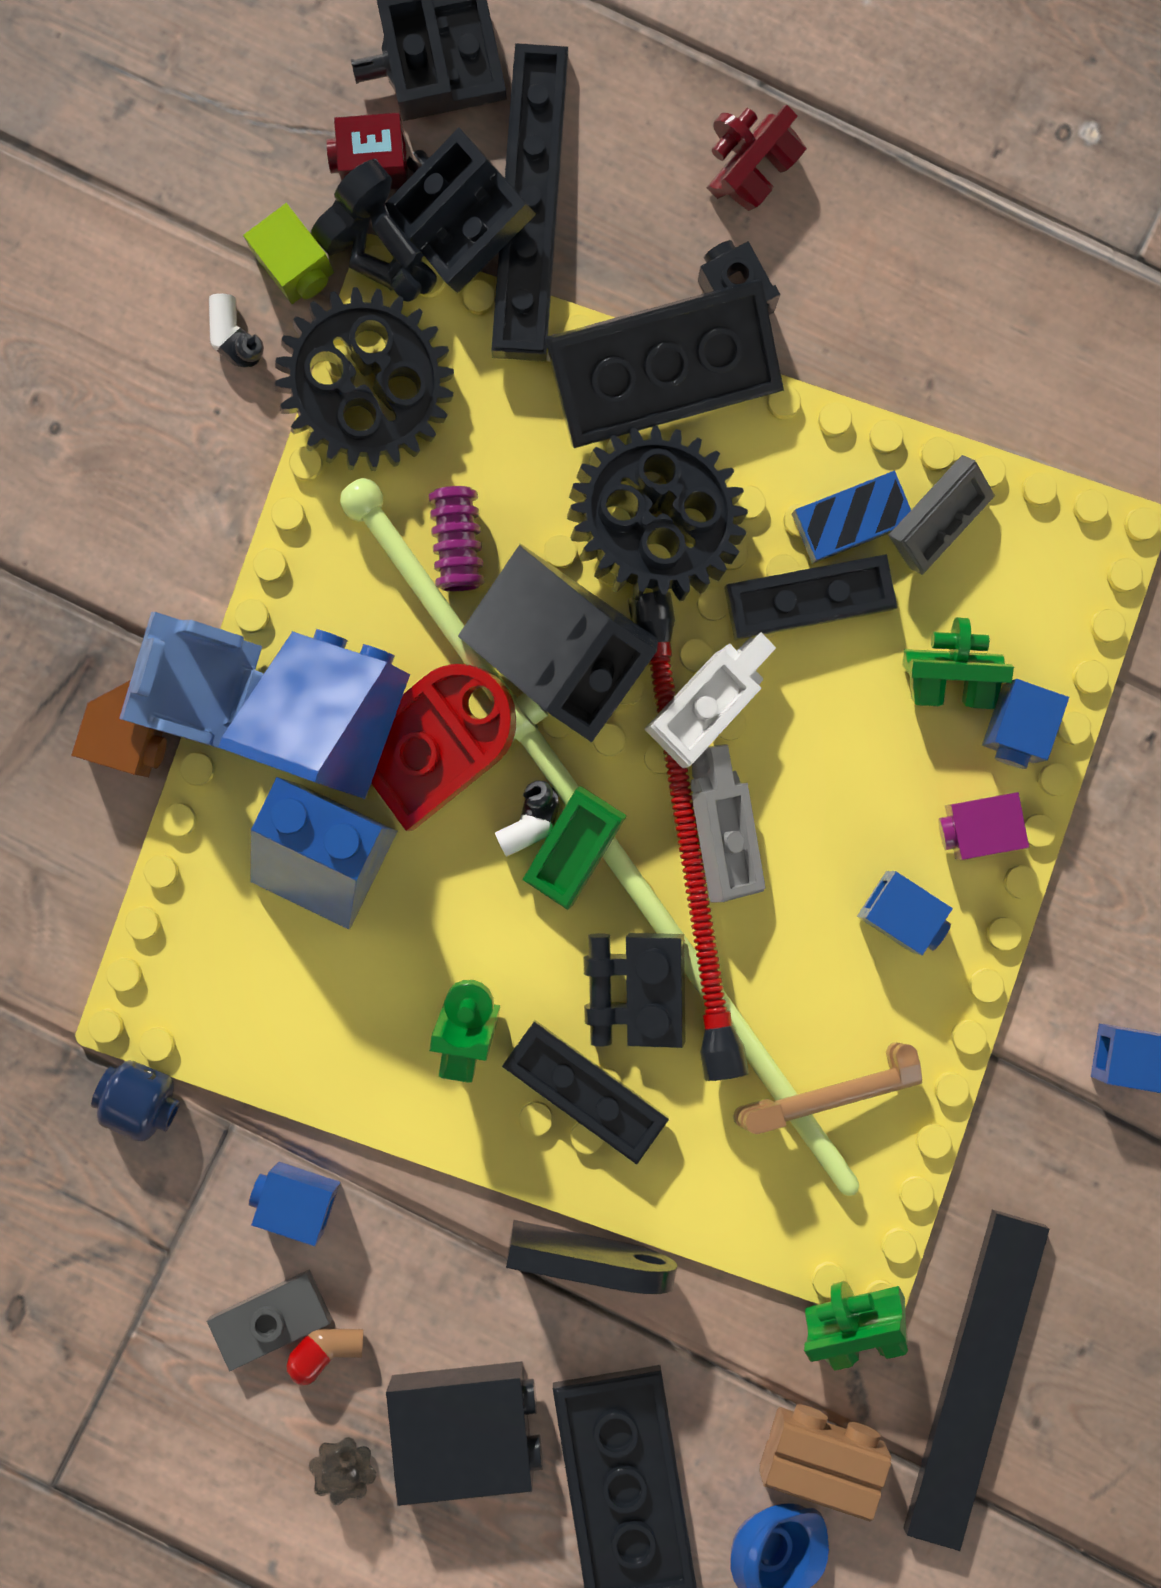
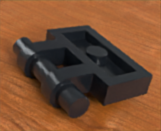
M596 933L588 935L589 955L583 957L584 975L589 976L590 1003L584 1005L585 1024L590 1025L591 1045L598 1047L611 1045L612 1025L627 1024V1046L683 1048L686 1042L684 934L629 933L626 936V954H611L609 934ZM611 976H626L627 1003L611 1002Z

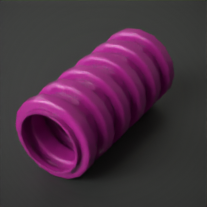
M448 486L435 489L434 492L429 494V502L435 504V509L430 512V519L436 521V526L432 527L431 534L438 540V543L433 545V553L439 555V560L434 563V570L440 572V577L435 580V585L442 591L474 590L485 583L484 576L478 574V569L483 567V559L477 557V552L482 549V543L476 540V535L481 532L480 525L474 522V518L479 516V508L473 506V501L478 499V492L471 487Z

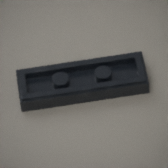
M887 554L731 583L724 587L734 640L755 637L760 632L765 635L891 611L897 608Z
M536 1020L533 1021L502 1065L508 1072L635 1164L639 1163L669 1121V1117Z

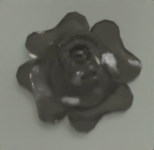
M350 1437L344 1438L338 1443L325 1442L319 1447V1457H315L309 1462V1470L315 1480V1494L318 1496L329 1494L330 1502L338 1506L348 1499H364L367 1494L366 1485L374 1483L377 1477L376 1471L370 1463L371 1450L366 1446L356 1449V1442Z

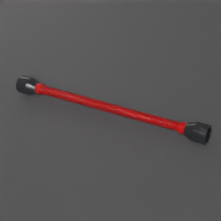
M653 592L644 593L639 601L634 600V596L628 599L631 620L658 638L657 652L649 662V665H652L650 671L653 672L651 678L654 679L652 685L655 686L653 692L657 693L654 695V698L658 700L655 702V705L659 707L656 709L657 713H660L676 695V692L672 691L675 689V685L671 684L674 682V679L670 677L673 675V672L669 670L672 667L669 664L670 657L673 656L670 642L675 622L670 592H667L661 604H657ZM663 750V754L667 755L664 761L668 762L665 767L669 769L666 773L670 776L668 782L671 783L669 789L672 790L670 792V796L673 797L671 803L674 804L672 809L676 810L673 816L677 817L674 823L678 824L675 829L679 831L677 833V838H680L678 845H681L679 852L683 853L680 855V859L684 860L681 862V865L685 867L682 869V872L686 873L683 879L687 880L684 885L688 887L686 889V894H689L687 901H690L688 908L692 909L689 911V915L693 916L690 918V921L694 923L691 925V928L695 929L692 934L696 937L693 941L697 944L695 946V950L698 951L696 957L699 958L697 964L701 965L698 967V971L702 972L699 974V978L703 979L700 984L704 986L701 990L702 993H705L703 995V1000H706L704 1007L708 1008L703 1015L705 1031L700 1051L705 1081H718L742 1077L749 1074L745 1047L732 1025L730 1011H727V1007L723 1006L726 1004V1000L722 999L725 993L721 992L724 987L720 985L723 981L722 978H719L721 976V971H718L720 964H717L719 957H715L718 951L714 950L717 944L713 943L716 940L715 936L712 935L715 931L711 928L713 926V922L710 921L712 915L709 914L711 908L707 907L710 905V901L706 900L709 898V895L705 893L708 888L704 886L707 882L703 879L705 873L702 872L704 870V866L701 865L703 859L700 858L702 853L698 851L701 847L700 844H697L699 842V837H696L698 831L695 830L697 824L694 823L696 818L693 816L695 814L694 809H692L694 807L693 802H690L692 795L689 794L692 791L688 788L691 785L687 781L690 778L686 774L688 768H682Z

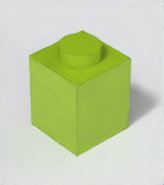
M287 202L243 235L253 255L291 304H294L300 298L309 299L317 295L327 285L328 277L334 273L326 253Z

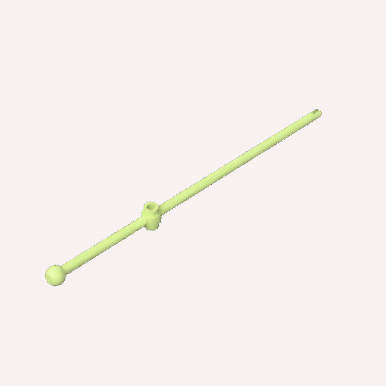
M360 478L349 484L341 492L340 503L344 513L350 519L365 522L466 665L476 666L491 672L504 683L515 705L516 732L513 741L517 739L522 743L561 800L567 805L575 789L579 786L538 730L537 723L549 715L548 712L542 709L525 693L518 697L514 695L496 669L458 637L464 624L381 509L383 506V495L379 486L366 478ZM482 687L494 704V697L491 691L486 687ZM614 837L604 853L603 859L656 933L683 934ZM684 935L685 974L703 998L705 993H702L701 989L704 986L700 984L703 979L699 978V974L702 972L698 971V967L701 965L697 964L699 958L696 957L697 952ZM725 993L722 999L726 1000V1004L723 1006H726L727 1011L731 1013L732 1025L744 1044L746 1059L776 1101L798 1095ZM813 1115L790 1120L840 1192L846 1196L855 1195L859 1189L857 1177Z

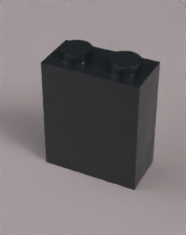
M522 1361L392 1375L386 1391L397 1506L532 1492L534 1471L543 1470V1457L540 1434L530 1435L528 1415L537 1414L534 1379L524 1380Z

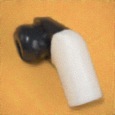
M213 294L209 296L210 343L213 349L235 366L246 368L258 364L264 351L263 342L256 334L251 336L237 325L235 296L229 294Z
M537 780L528 784L523 793L525 801L520 821L495 832L506 857L548 837L554 827L560 804L558 794L547 782Z

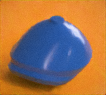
M786 1503L766 1508L745 1520L738 1528L731 1546L730 1569L736 1586L738 1588H811L824 1574L829 1554L827 1527L821 1512L815 1508H806L799 1504Z

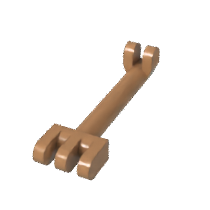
M894 1042L886 1050L889 1070L776 1101L764 1099L739 1106L733 1115L734 1122L739 1127L753 1134H760L786 1127V1121L922 1084L921 1065L917 1050L912 1045Z

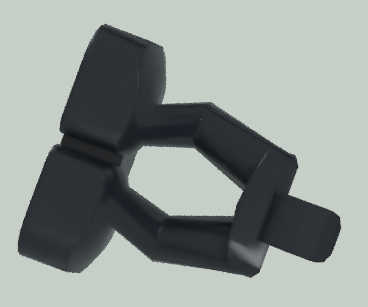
M377 159L368 160L354 168L340 182L334 193L336 200L318 218L310 234L329 256L352 246L349 268L387 287L390 291L394 290L398 296L403 297V301L409 302L416 299L419 293L424 295L431 292L436 285L437 276L427 264L421 261L424 255L400 229L387 211L385 202L392 185L391 176ZM371 221L374 232L393 256L390 263L365 253L367 233Z

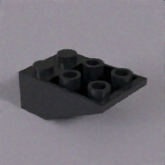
M519 544L458 635L460 639L542 709L590 742H593L653 658L658 646V638L522 544Z

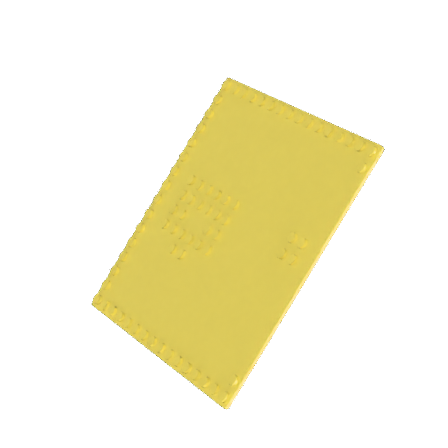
M367 234L365 253L390 263L393 256L379 237ZM425 256L421 260L436 274V285L427 294L419 293L416 299L409 302L403 301L401 314L408 317L412 312L420 308L423 311L418 325L420 330L437 326L439 330L434 340L430 343L431 346H448L449 349L447 357L439 362L438 366L454 369L452 379L440 383L439 386L445 387L454 393L451 402L436 403L437 406L448 414L444 423L428 421L436 433L433 441L429 442L419 436L415 437L420 449L417 456L413 457L402 447L399 449L400 462L396 467H393L384 454L379 455L376 471H371L366 457L361 456L358 457L354 469L349 470L347 454L339 452L337 457L331 463L326 462L327 445L322 443L317 448L309 451L307 443L311 432L305 430L301 433L293 434L290 431L220 627L222 630L243 636L245 641L262 646L256 671L262 672L264 675L292 631L313 638L316 629L348 640L345 649L360 653L363 644L393 654L395 657L392 665L410 674L404 693L436 668L450 664H465L365 522L350 519L344 513L340 503L341 492L349 484L360 478L372 480L379 486L383 495V506L381 509L434 584L435 580L440 577V572L434 570V563L439 560V555L433 553V545L438 543V540L431 534V529L436 526V521L430 519V512L435 509V504L429 502V494L434 492L435 489L448 486H467L478 492V499L473 501V506L479 508V516L474 518V522L480 525L481 532L476 535V540L482 543V549L477 552V557L483 559V567L478 569V574L484 576L485 583L477 589L468 591H442L438 588L464 626L519 544L531 550L631 620L628 599L633 597V584L627 582L618 592L613 591V583L616 577L614 574L609 572L601 578H595L594 575L600 562L597 558L581 561L580 555L588 542L571 541L572 531L579 523L567 519L570 506L576 503L569 498L573 483H580L576 478L582 463L591 465L589 459L595 447L607 452L606 447L609 439L578 448L572 447L550 361H547V359L546 361L492 358L491 349L497 277L480 271L457 293L442 279ZM351 268L348 269L339 294L343 304L350 303L353 287H358L363 302L371 303L376 289H381L383 306L389 308L394 300L399 297L394 290L390 291L387 287ZM551 296L548 336L615 317ZM364 331L355 338L358 346L367 353H377L385 348L383 338L376 332ZM340 339L334 340L333 344L336 349H339L356 370L353 385L356 388L363 384L368 386L378 401L383 415L387 420L394 421L396 416L393 411L383 404L373 390L376 376L373 373L367 376L362 375L351 359L348 348ZM329 361L316 363L311 372L313 378L322 384H333L341 378L339 368ZM782 374L784 391L657 425L661 432L662 440L669 441L674 431L679 429L682 436L681 445L688 447L692 441L700 438L702 442L699 454L703 457L718 451L720 455L714 465L717 471L726 468H733L734 470L732 477L726 484L727 487H741L744 490V493L734 506L748 509L745 519L738 525L746 530V535L739 545H734L740 552L732 564L724 563L727 570L722 578L717 581L709 577L710 584L705 592L701 594L690 585V591L684 601H679L672 589H668V592L671 593L675 616L670 642L673 656L670 657L669 664L672 667L669 670L673 672V675L670 677L674 679V682L671 684L675 685V689L672 691H675L676 694L717 651L723 649L729 643L738 650L749 639L734 640L724 589L727 584L887 554L897 608L881 613L765 634L764 636L776 649L756 670L763 678V681L759 684L761 690L709 745H728L732 771L737 772L741 783H748L766 887L760 893L725 902H710V905L707 906L711 908L709 913L712 915L710 921L713 922L711 928L715 931L712 935L716 938L713 943L717 944L714 950L718 951L715 957H719L717 964H720L718 971H721L719 978H722L723 981L720 985H723V990L797 1094L889 1070L886 1050L894 1042L912 1045L917 1050L919 1056L922 1084L812 1114L857 1177L859 1189L855 1195L846 1196L840 1192L790 1121H786V1127L760 1134H753L739 1127L734 1122L733 1115L739 1106L764 1099L775 1101V1099L748 1061V1075L726 1080L705 1081L700 1051L705 1031L703 1015L708 1008L704 1007L705 1001L686 974V1042L683 1048L627 1046V1024L612 1025L611 1045L604 1047L591 1045L590 1025L585 1024L584 1005L590 1003L589 976L584 975L583 957L589 955L588 935L596 933L609 934L611 954H626V936L629 933L656 932L603 857L574 905L568 910L522 880L547 837L506 857L495 832L520 821L525 801L523 793L528 784L537 780L545 781L550 786L551 784L522 743L517 739L512 742L507 753L497 764L414 831H405L372 784L369 787L366 798L363 799L227 750L181 737L75 1035L76 1041L81 1046L124 1061L138 1062L186 1083L816 1304L831 1302V1286L833 1283L845 1281L851 1287L854 1296L899 1286L905 1296L906 1308L1161 550V504ZM397 376L388 382L391 393L402 400L411 399L417 395L416 385L410 378ZM360 406L351 407L343 414L346 424L357 431L369 429L374 424L371 413ZM653 427L638 431L643 440H648ZM629 433L618 436L625 445ZM961 455L976 460L995 494V497L923 575L908 567L888 536L889 534L812 564L792 517L793 511L797 508L894 470L912 510ZM645 472L646 477L653 483L666 484L665 479L658 473ZM626 481L621 482V484L630 486V484ZM620 507L607 508L611 516L618 520L631 519L629 514ZM685 509L686 514L692 520L706 522V518L698 510ZM658 511L653 516L657 518L662 513ZM686 543V546L692 548L694 544ZM648 544V548L653 555L663 559L671 558L668 550L662 545ZM646 588L644 591V593L653 592L652 589ZM955 617L969 618L971 634L989 635L990 638L988 651L970 650V653L1002 654L1005 664H1012L1014 666L1012 680L1019 679L1069 697L1048 761L1034 764L1029 762L1027 769L1017 768L997 761L995 759L997 751L982 746L994 709H977L965 706L962 702L964 681L962 680L946 681L944 705H916L911 699L910 675L902 665L904 649L949 651V649H935L931 647L932 633H951ZM648 663L593 742H590L551 714L537 723L538 730L577 785L584 787L627 815L615 838L695 949L697 944L693 940L696 937L692 934L695 929L691 928V925L694 923L690 921V918L693 916L689 915V911L692 909L688 908L690 901H687L689 894H686L688 887L684 885L687 880L683 879L686 873L682 872V869L685 867L681 865V862L684 860L680 859V855L683 853L679 852L681 845H678L680 838H677L679 831L675 829L678 824L674 823L677 817L673 816L676 810L672 809L674 805L671 803L673 797L670 796L672 790L669 789L671 783L668 782L670 776L666 773L669 769L665 767L668 762L664 761L667 755L663 754L664 749L645 730L647 725L659 714L656 711L659 707L655 705V702L658 700L654 698V695L657 693L653 692L655 686L652 685L654 680L651 678L653 672L650 671L652 665ZM496 669L514 695L518 697L524 693ZM480 687L471 694L469 708L475 717L479 719L487 717L492 712L494 704L483 688ZM692 764L686 767L688 768L686 774L690 777L687 781L690 783L694 779L692 776ZM276 777L301 784L398 831L350 929L340 926L250 882L251 828ZM1019 792L1029 848L964 860L955 859L953 849L944 850L938 819L947 817L945 805ZM559 795L558 799L560 805L558 808L555 823L557 822L558 818L560 817L562 811L566 806L559 797ZM886 871H897L953 908L946 918L951 923V927L944 940L934 951L927 948L923 955L912 953L857 917ZM625 975L611 976V1002L627 1003ZM462 980H476L483 983L490 989L494 997V1004L500 1005L498 1022L487 1060L477 1059L473 1081L469 1083L439 1077L442 1053L429 1051L431 1036L447 993L455 983ZM534 1020L669 1117V1121L638 1164L632 1162L502 1067Z

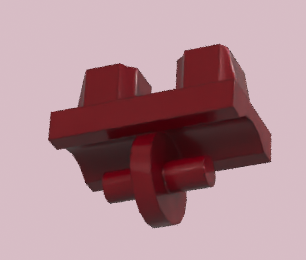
M786 104L776 115L768 114L756 129L751 132L750 128L758 120L757 115L751 109L746 108L738 118L726 112L721 113L713 123L714 131L720 140L711 151L721 161L731 151L735 152V154L706 188L717 199L729 195L748 211L760 206L774 187L756 168L764 156L780 173H783L792 167L807 150L797 133L790 127L798 115Z

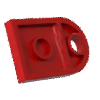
M450 664L429 672L403 694L371 784L405 831H414L497 764L507 753L516 732L515 705L507 687L498 677L485 669L466 664ZM486 687L494 697V707L487 717L479 719L472 714L469 708V699L476 689Z

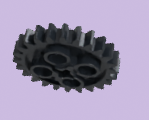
M353 287L350 303L343 304L335 291L330 292V310L325 311L316 302H311L309 308L313 320L311 323L297 316L293 319V327L300 338L283 335L281 339V346L292 354V357L282 356L277 357L275 360V368L290 375L275 381L276 392L291 394L290 398L280 404L281 414L298 413L299 417L291 425V432L293 434L301 433L305 430L311 432L307 443L309 451L317 448L322 443L327 445L326 462L331 463L339 452L347 454L349 470L354 469L358 457L361 456L366 457L371 471H376L379 455L385 454L393 467H396L400 462V448L403 447L413 457L418 455L420 449L415 438L416 436L429 442L433 441L436 433L428 421L444 423L448 414L437 406L436 403L451 402L454 392L439 386L440 383L451 380L454 375V369L438 366V363L447 357L449 352L448 346H431L430 343L436 337L439 329L437 326H433L422 331L420 330L418 325L423 313L420 308L412 312L408 317L401 314L403 307V297L401 296L394 300L389 308L383 306L381 289H376L371 303L363 302L358 287ZM373 331L383 338L385 348L377 353H367L358 346L355 338L361 332ZM340 339L348 348L351 359L362 375L367 376L373 373L376 376L373 390L383 404L393 411L396 416L394 421L387 420L383 415L378 401L368 386L363 384L356 388L353 385L356 370L339 349H336L333 344L334 340ZM320 361H329L339 368L341 378L333 384H322L313 378L310 370ZM397 376L410 378L416 385L417 395L411 399L402 400L391 393L388 382ZM360 406L371 413L374 424L369 429L357 431L346 424L343 414L351 407Z
M653 426L648 440H643L638 430L631 428L626 445L617 436L612 435L606 447L607 452L595 447L589 459L591 465L582 463L576 477L580 483H573L569 498L576 503L570 506L567 519L579 523L572 531L571 541L588 542L580 555L581 561L597 558L600 563L594 577L598 579L609 572L614 574L616 577L613 583V591L618 592L627 582L633 584L634 600L639 601L646 588L653 590L657 604L663 602L668 589H672L679 601L685 600L690 591V585L700 594L705 592L710 584L709 577L719 581L727 570L724 563H733L740 552L734 545H739L746 535V530L738 525L745 519L748 509L734 506L739 501L744 490L741 487H727L726 485L734 473L733 468L717 471L714 465L720 453L714 451L703 457L699 454L702 442L700 438H696L688 447L681 445L682 436L679 429H676L670 440L666 441L662 440L658 426ZM645 472L658 473L665 479L666 484L653 483L646 477ZM626 481L630 484V486L621 484V482ZM620 507L629 514L631 519L618 520L611 516L607 508ZM685 509L698 510L704 515L706 522L692 520L686 514ZM658 511L661 512L662 514H660L657 518L653 516ZM686 543L694 544V547L690 548L686 546ZM648 544L662 545L668 550L671 558L663 559L653 555L648 548Z

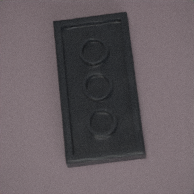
M760 279L545 337L573 448L607 440L612 435L618 437L628 434L631 428H636L639 431L784 391L763 281Z
M661 1365L553 1382L552 1389L584 1588H697Z

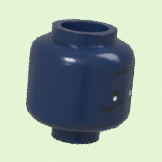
M128 1060L118 1068L110 1066L105 1071L95 1089L91 1107L97 1109V1121L102 1127L135 1141L143 1142L148 1140L157 1129L165 1132L169 1129L177 1114L180 1101L172 1098L174 1081L169 1075L138 1062Z

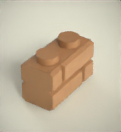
M798 1404L794 1411L779 1407L770 1430L769 1440H767L760 1461L759 1472L763 1486L871 1522L874 1519L881 1497V1489L884 1488L891 1466V1455L884 1441L880 1440L881 1435L876 1430L856 1422H849L847 1429L827 1423L828 1417L824 1413L806 1405Z

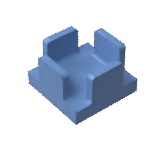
M151 612L119 719L218 748L223 734L263 676L262 672L255 670L262 646L245 641L243 636L197 621L180 620L158 612Z

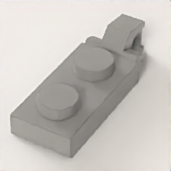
M728 745L708 746L692 764V776L694 779L691 780V791L693 792L691 795L710 902H725L763 892L766 887L748 783H741L737 772L732 771Z

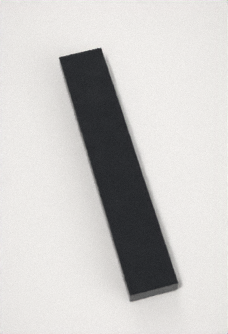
M515 43L505 179L536 215L499 251L491 349L492 358L546 361L547 359L545 337L548 336L569 58L567 46Z
M993 1209L991 1211L903 1529L907 1536L961 1551L1050 1230L1044 1224Z

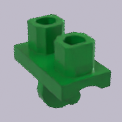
M955 617L951 633H932L931 647L935 649H949V651L904 649L902 664L910 675L911 699L916 705H944L946 681L962 680L964 681L962 702L967 707L977 709H995L1002 683H1012L1014 666L1012 664H1005L1002 654L970 653V650L988 651L990 638L989 635L971 634L969 618Z
M462 980L455 983L447 993L431 1036L429 1050L442 1053L439 1077L443 1079L466 1083L472 1082L477 1059L487 1060L498 1022L500 1005L494 1004V997L490 989L481 982Z
M847 1282L833 1283L830 1292L831 1302L805 1308L808 1336L807 1341L804 1343V1352L810 1362L825 1359L832 1369L836 1371L853 1367L859 1360V1351L876 1348L879 1354L886 1359L904 1356L908 1352L905 1296L899 1286L854 1296Z

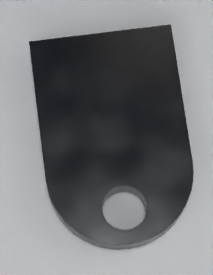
M514 1220L506 1268L631 1293L665 1294L673 1290L677 1263L662 1253L639 1245Z

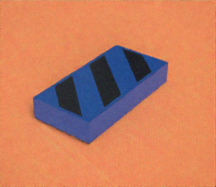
M894 470L797 508L793 511L792 517L813 564L891 533L911 511V508Z

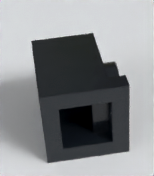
M728 240L716 245L704 255L706 263L700 266L698 283L704 293L737 285L732 283L728 277L741 271L746 282L755 279L763 281L769 315L775 312L781 294L776 285L773 286L749 241L735 247L732 240Z

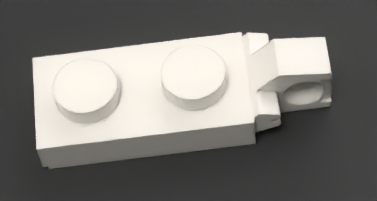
M762 632L755 638L750 637L738 650L729 643L723 649L717 651L647 725L645 730L682 768L689 767L761 690L759 684L763 681V678L756 670L776 647Z

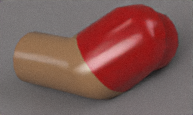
M321 1328L308 1334L289 1355L286 1366L292 1381L302 1386L310 1385L333 1358H362L363 1329Z

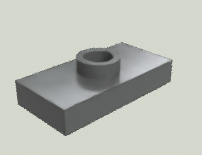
M961 455L888 535L911 570L923 575L995 497L976 460Z
M309 1269L210 1316L207 1324L230 1372L329 1325L332 1317Z

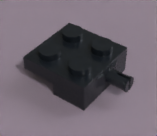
M377 0L384 33L382 43L383 54L351 59L356 84L388 77L389 83L396 92L402 121L507 100L487 0Z
M458 127L430 157L423 150L413 152V155L422 166L411 156L408 157L407 167L414 174L385 203L391 218L422 252L442 279L457 293L536 215L485 154Z

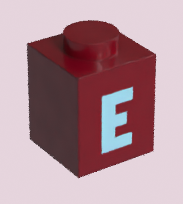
M399 112L334 118L336 139H327V157L331 174L339 173L342 181L349 172L368 160L377 159L392 178L391 189H399L409 179L406 138Z

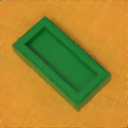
M578 787L575 789L522 880L568 910L574 905L627 815L584 787Z

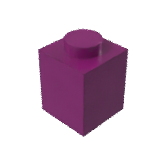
M1019 792L945 805L947 817L938 819L944 850L953 849L955 859L964 860L1029 848Z

